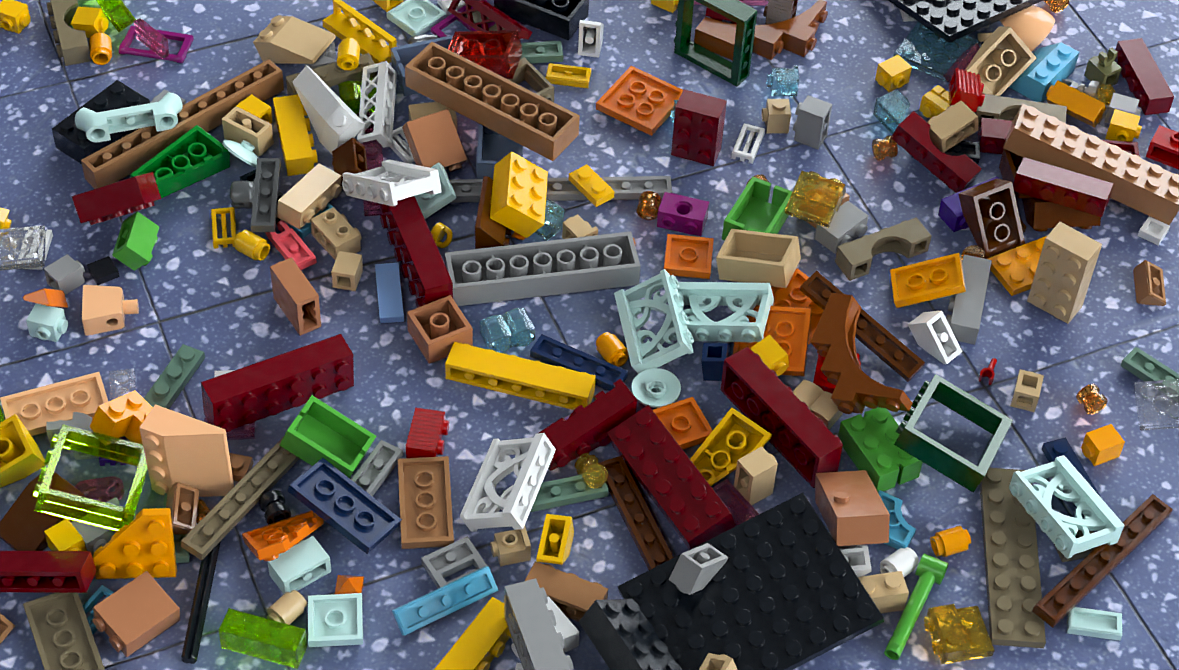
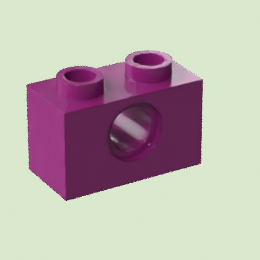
M664 192L658 210L657 227L701 237L708 218L709 201Z

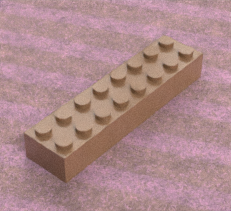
M434 42L427 45L405 66V83L407 87L551 161H554L579 135L580 115Z
M1025 104L1021 105L1010 125L1003 146L1004 149L1021 157L1114 183L1110 195L1111 199L1170 225L1179 211V174L1171 173L1157 164L1143 160L1138 155L1130 154L1116 145L1102 141L1097 136L1087 134L1075 126L1059 121L1054 116L1038 111L1034 107Z

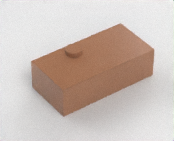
M866 470L816 473L815 502L837 546L889 543L890 514Z

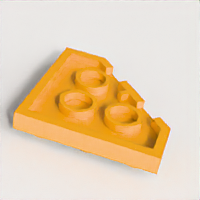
M170 508L142 509L136 514V518L128 525L125 524L119 529L105 546H100L93 556L97 571L95 574L96 579L137 578L145 571L153 578L176 577L177 564Z

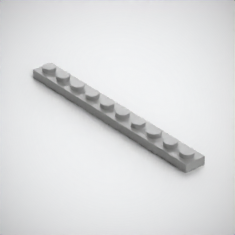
M671 176L601 177L615 191L614 198L611 200L662 199L664 192L672 193ZM547 178L546 201L588 199L568 180L569 178ZM483 179L450 180L457 197L450 203L479 202Z

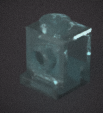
M793 66V69L772 68V73L767 74L766 85L770 87L771 96L797 97L799 87L798 66Z

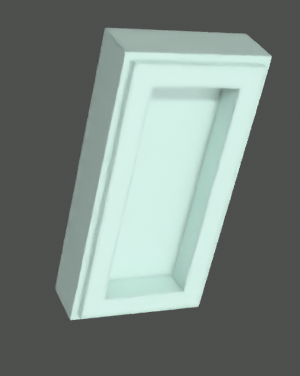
M1074 607L1067 614V633L1120 641L1122 637V613Z

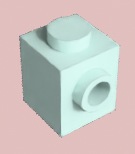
M38 303L35 304L26 319L30 336L41 340L58 342L60 336L66 332L68 327L64 309Z

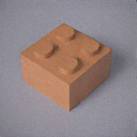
M451 295L407 312L408 332L429 364L448 357L454 342L473 346V328Z

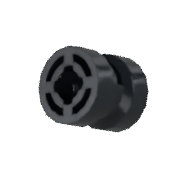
M268 491L260 497L259 506L265 512L264 517L268 525L291 517V511L285 505V497L281 491Z

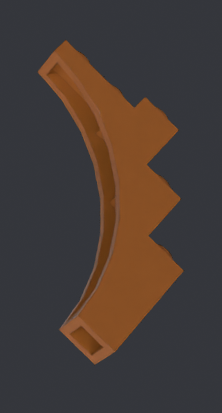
M818 0L805 12L785 21L756 25L752 52L770 60L777 53L780 54L782 49L805 57L809 50L812 51L816 45L815 33L819 24L824 23L827 18V2ZM705 16L695 28L694 42L715 54L733 61L737 24L721 22Z
M831 293L810 342L819 355L826 357L820 370L827 377L828 382L836 385L831 399L837 405L838 410L845 414H851L852 412L862 414L866 406L872 409L877 407L886 408L893 412H898L899 410L909 412L912 402L903 390L885 386L871 379L861 369L855 346L856 325L862 309L852 295Z

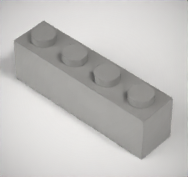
M969 255L963 256L962 267L966 292L955 294V298L950 297L948 311H951L952 314H947L946 317L957 341L974 345L976 343L992 260Z

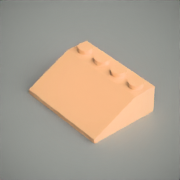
M155 404L139 427L152 490L159 495H164L177 482L199 489V497L226 496L234 487L226 430Z

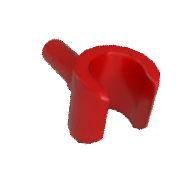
M992 358L988 368L980 371L979 382H981L982 377H988L990 379L988 385H992L995 375L993 370L997 359Z

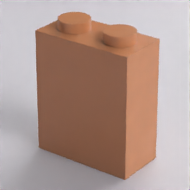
M449 109L408 121L403 125L402 129L416 165L431 168L439 162L445 170L449 169V172L462 168V164L467 160Z
M292 257L270 266L273 298L298 334L301 336L321 327L319 295Z
M147 571L93 607L94 618L92 621L95 627L100 632L105 631L110 637L109 641L112 647L117 652L121 650L126 657L180 621V608Z

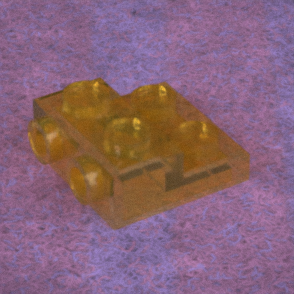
M801 171L785 208V214L829 228L836 211L838 212L846 193L845 184L835 178L827 179L821 177L813 171Z
M954 604L928 609L927 616L924 617V626L926 631L931 633L933 652L939 656L941 664L993 656L994 648L978 606L956 609Z

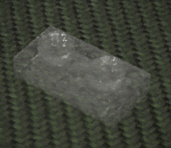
M134 368L109 371L110 401L136 390Z

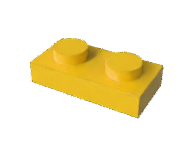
M587 164L569 173L568 180L595 207L614 198L615 191Z

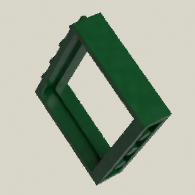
M679 0L677 5V21L675 23L674 53L736 87L740 85L750 74L757 10L739 0ZM694 1L737 23L732 62L690 40Z
M935 374L931 382L925 380L912 402L910 411H907L896 430L900 435L894 445L974 493L985 477L1013 420ZM930 398H933L992 434L976 465L914 428Z

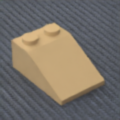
M278 15L271 19L269 25L259 33V36L253 43L263 62L270 59L273 63L314 64L334 41L336 36L329 31L293 16Z
M999 26L984 41L965 70L967 72L971 71V73L976 75L980 74L981 83L984 84L982 93L1001 96L1037 58L1011 27Z

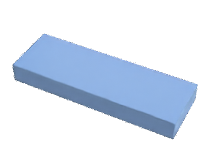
M375 264L380 323L404 322L399 264Z

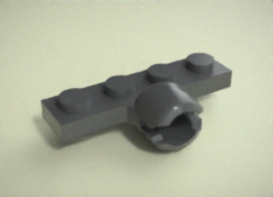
M257 158L254 181H234L231 183V206L236 209L252 208L251 232H275L281 169L280 158Z

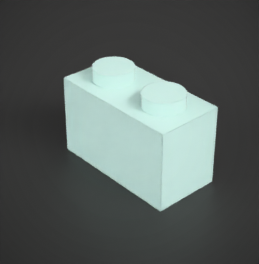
M314 536L301 540L286 552L279 554L277 559L268 561L269 575L283 594L292 590L298 591L331 572L330 557Z

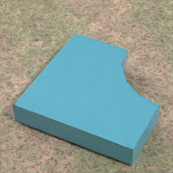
M879 490L878 494L890 514L889 543L884 544L895 549L906 548L913 539L916 529L909 525L902 516L901 506L903 500Z

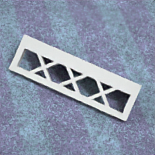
M387 61L363 67L359 118L366 125L357 135V140L360 143L377 140L383 148L392 146L397 73ZM378 71V75L372 81L369 80L370 73ZM376 88L377 92L369 99L368 94ZM374 106L375 111L367 117V112ZM373 124V132L365 134L367 128Z

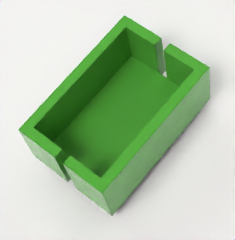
M752 176L724 220L722 240H726L731 229L778 234L792 212L795 192L775 185L771 204L769 203L771 183Z
M312 395L286 431L279 446L311 466L324 458L350 479L370 449L376 435Z
M881 407L866 411L864 417L859 414L841 421L838 433L844 450L858 470L867 471L877 492L895 487L896 481L901 485L918 478L923 463L894 445L900 435L896 432L899 425L889 411Z

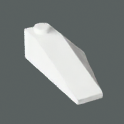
M306 66L293 80L292 83L320 143L331 154L336 148L351 138H355L366 125L309 66Z

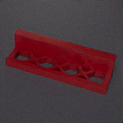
M452 0L447 10L509 53L514 52L521 38L529 40L532 31L485 0H463L466 11L461 13L456 10L460 0ZM479 11L482 21L475 23L472 13ZM495 22L498 32L491 34L488 23ZM508 32L514 35L510 45L505 43L503 35Z

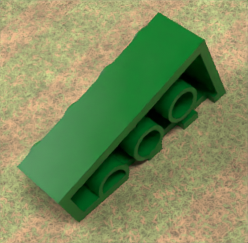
M196 125L134 171L131 177L153 172L160 196L163 198L229 168L230 152L221 142Z

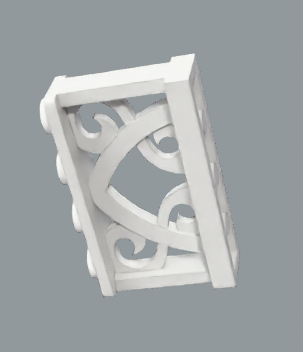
M394 160L382 161L381 167L357 174L349 172L342 174V187L347 196L389 206H396L398 200L418 194L429 193L434 195L442 192L438 169Z
M537 433L533 438L503 441L493 439L460 514V518L471 532L484 528L511 526L514 530L524 528L556 450L544 433ZM509 455H515V458L511 459ZM514 471L517 476L514 485L505 490L500 497L496 492V485Z

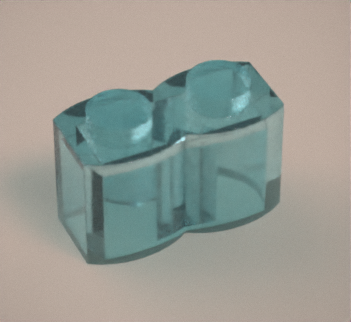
M525 308L513 309L503 315L490 316L480 321V334L487 348L495 352L504 353L512 347L527 346L535 340V328Z

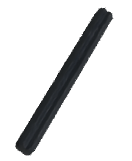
M221 541L201 560L181 656L184 663L194 664L197 661Z

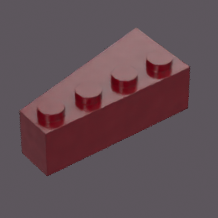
M621 379L613 383L615 388L606 394L603 390L594 396L596 400L585 408L582 405L575 408L568 419L560 418L539 432L544 433L556 449L548 467L550 471L558 467H564L570 461L578 457H584L590 451L600 446L608 445L610 440L606 432L636 413L637 398Z

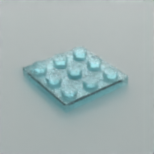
M918 22L894 52V56L899 55L912 68L950 83L955 69L959 68L961 70L978 48L979 40L966 35L948 43Z

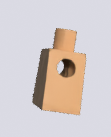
M83 285L82 323L85 336L122 329L125 327V315L139 314L138 299L124 300L121 287Z

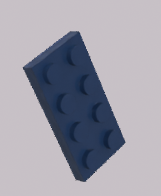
M324 458L320 459L298 477L288 488L290 494L366 554L399 527L402 520Z

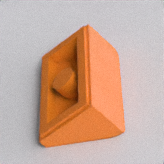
M43 288L23 296L25 301L52 307L68 308L65 294L62 290Z

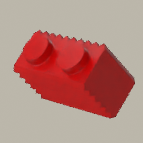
M955 69L949 83L950 106L962 101L974 113L978 106H982L985 94H982L984 84L981 83L980 74L976 75L971 73V71Z
M415 407L406 443V458L438 457V455H443L445 441L442 440L443 435L447 436L449 431V421L445 418V411Z

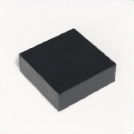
M109 256L87 264L88 271L97 285L120 277L119 271Z

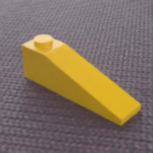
M16 414L0 423L1 488L24 479L47 465L37 443Z

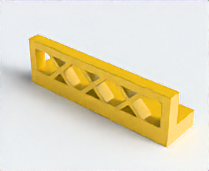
M333 0V14L322 20L323 27L341 40L345 38L355 39L360 46V53L362 55L369 53L375 64L384 61L391 63V48L397 47L396 38L344 1Z

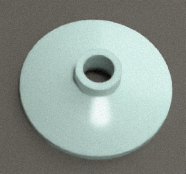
M223 140L222 144L229 152L245 163L256 167L258 157L253 152L255 147L245 140L242 143Z
M651 368L637 374L632 382V393L637 398V401L642 405H649L652 408H660L672 404L678 399L681 392L679 379L672 372L665 369Z

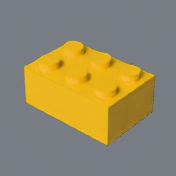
M512 151L494 165L490 219L526 238L541 228L545 220L548 172Z

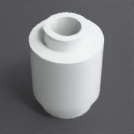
M900 548L880 562V573L902 571L903 577H906L916 569L919 563L918 556L911 548Z

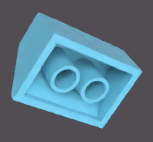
M1062 42L1037 49L1033 53L1037 59L1009 88L1035 102H1043L1047 98L1046 93L1049 87L1055 85L1057 80L1062 82V79L1068 78L1075 70L1079 51Z

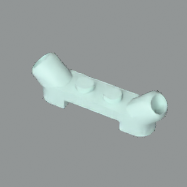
M168 92L159 102L103 112H94L83 107L75 115V124L78 129L86 132L88 140L92 142L111 140V133L155 126L157 132L172 129L178 123L177 114L182 110L183 105L178 95Z

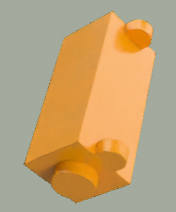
M1058 80L1055 85L1049 87L1046 93L1048 104L1067 106L1066 114L1094 128L1100 123L1106 110L1103 102Z

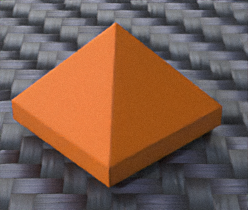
M338 575L335 594L362 593L364 576Z

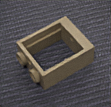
M525 57L494 71V73L516 84L526 81L537 92L536 94L554 102L555 87Z

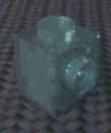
M546 198L544 225L535 233L548 241L561 231L565 209Z

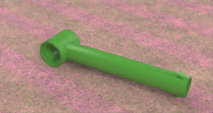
M925 553L922 555L915 575L919 576V579L884 651L888 658L892 660L900 658L934 583L941 584L949 563Z

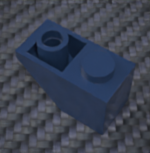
M707 341L703 343L701 358L703 381H722L724 359L731 355V342Z

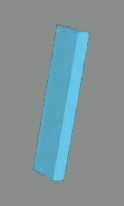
M485 566L392 610L402 635L405 636L499 590L489 566Z

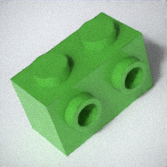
M137 211L123 221L112 256L134 271L141 266H146L153 257L151 253L153 246L158 240L159 226Z

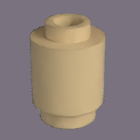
M296 590L286 592L267 609V619L273 627L286 629L304 613L307 602Z

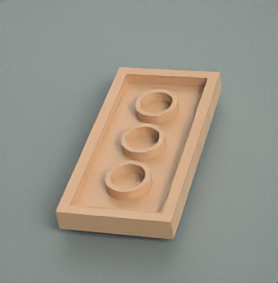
M99 372L0 397L5 419L16 414L31 436L47 432V422L72 420L73 412L84 413L93 418L98 406L108 402Z

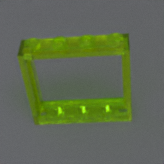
M62 424L59 434L54 433L50 446L53 450L48 449L44 465L48 466H42L38 482L42 483H36L33 492V497L37 498L35 511L118 531L125 524L128 525L133 521L146 479L148 468L143 444ZM63 448L137 466L126 506L122 507L50 489Z

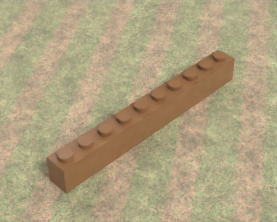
M268 59L184 104L182 110L177 114L178 123L174 128L159 132L156 131L155 126L140 128L81 160L85 180L94 189L115 183L132 174L196 125L206 132L222 124V118L236 107L240 101L246 99L251 94L261 101H265L284 91L282 70Z

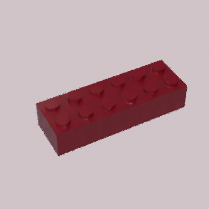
M415 196L398 200L396 206L379 203L383 215H380L381 225L383 229L387 228L388 230L387 238L389 244L394 245L395 258L397 262L401 261L402 263L401 271L404 279L408 278L410 294L416 296V307H421L449 295L453 298V282Z
M338 334L201 382L204 415L209 424L229 432L243 425L252 424L257 420L299 407L307 403L312 395L317 399H322L327 395L347 390L354 386V358L342 334Z
M747 346L724 359L720 390L744 416L772 434L768 441L813 488H815L816 473L838 472L843 448L840 438L832 434L824 422L809 410L807 404L801 402L792 389L778 378L775 371L769 369L762 362L758 354L754 353Z
M649 405L606 432L613 448L619 456L623 457L627 467L689 550L736 526L729 509Z

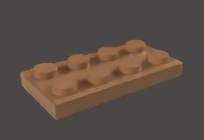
M449 456L398 459L402 549L445 547L454 543Z

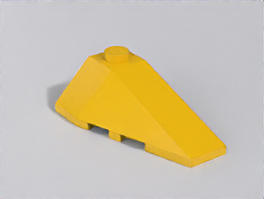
M731 407L690 460L709 485L712 486L736 469L738 459L760 447H764L772 437V434Z

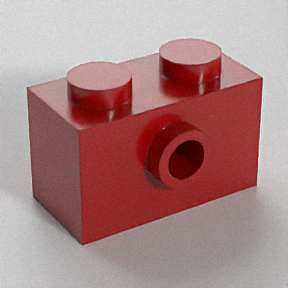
M1159 125L1150 142L1146 157L1179 169V132Z

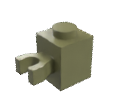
M1109 48L1108 53L1100 52L1098 56H1093L1087 62L1084 75L1090 81L1100 82V91L1118 83L1122 68L1114 61L1118 53L1114 48Z

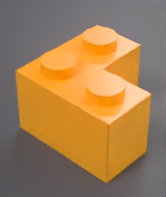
M134 390L99 405L90 428L106 444L125 436L143 452L144 448L139 427L153 407Z

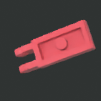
M280 220L277 222L280 234L265 232L270 242L285 260L292 257L300 270L317 263L313 252L285 221Z

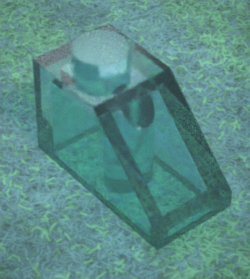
M898 90L876 98L873 115L893 135L898 125L908 117L910 102Z

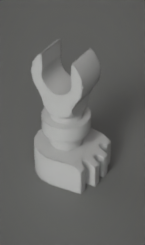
M1062 79V83L1095 99L1097 98L1100 82L1092 80L1089 86L1086 87V84L1081 83L1079 85L1071 79Z

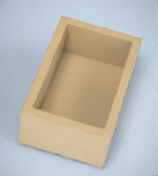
M739 229L730 230L716 256L719 280L742 283H770L773 287L787 288L801 260L797 236Z

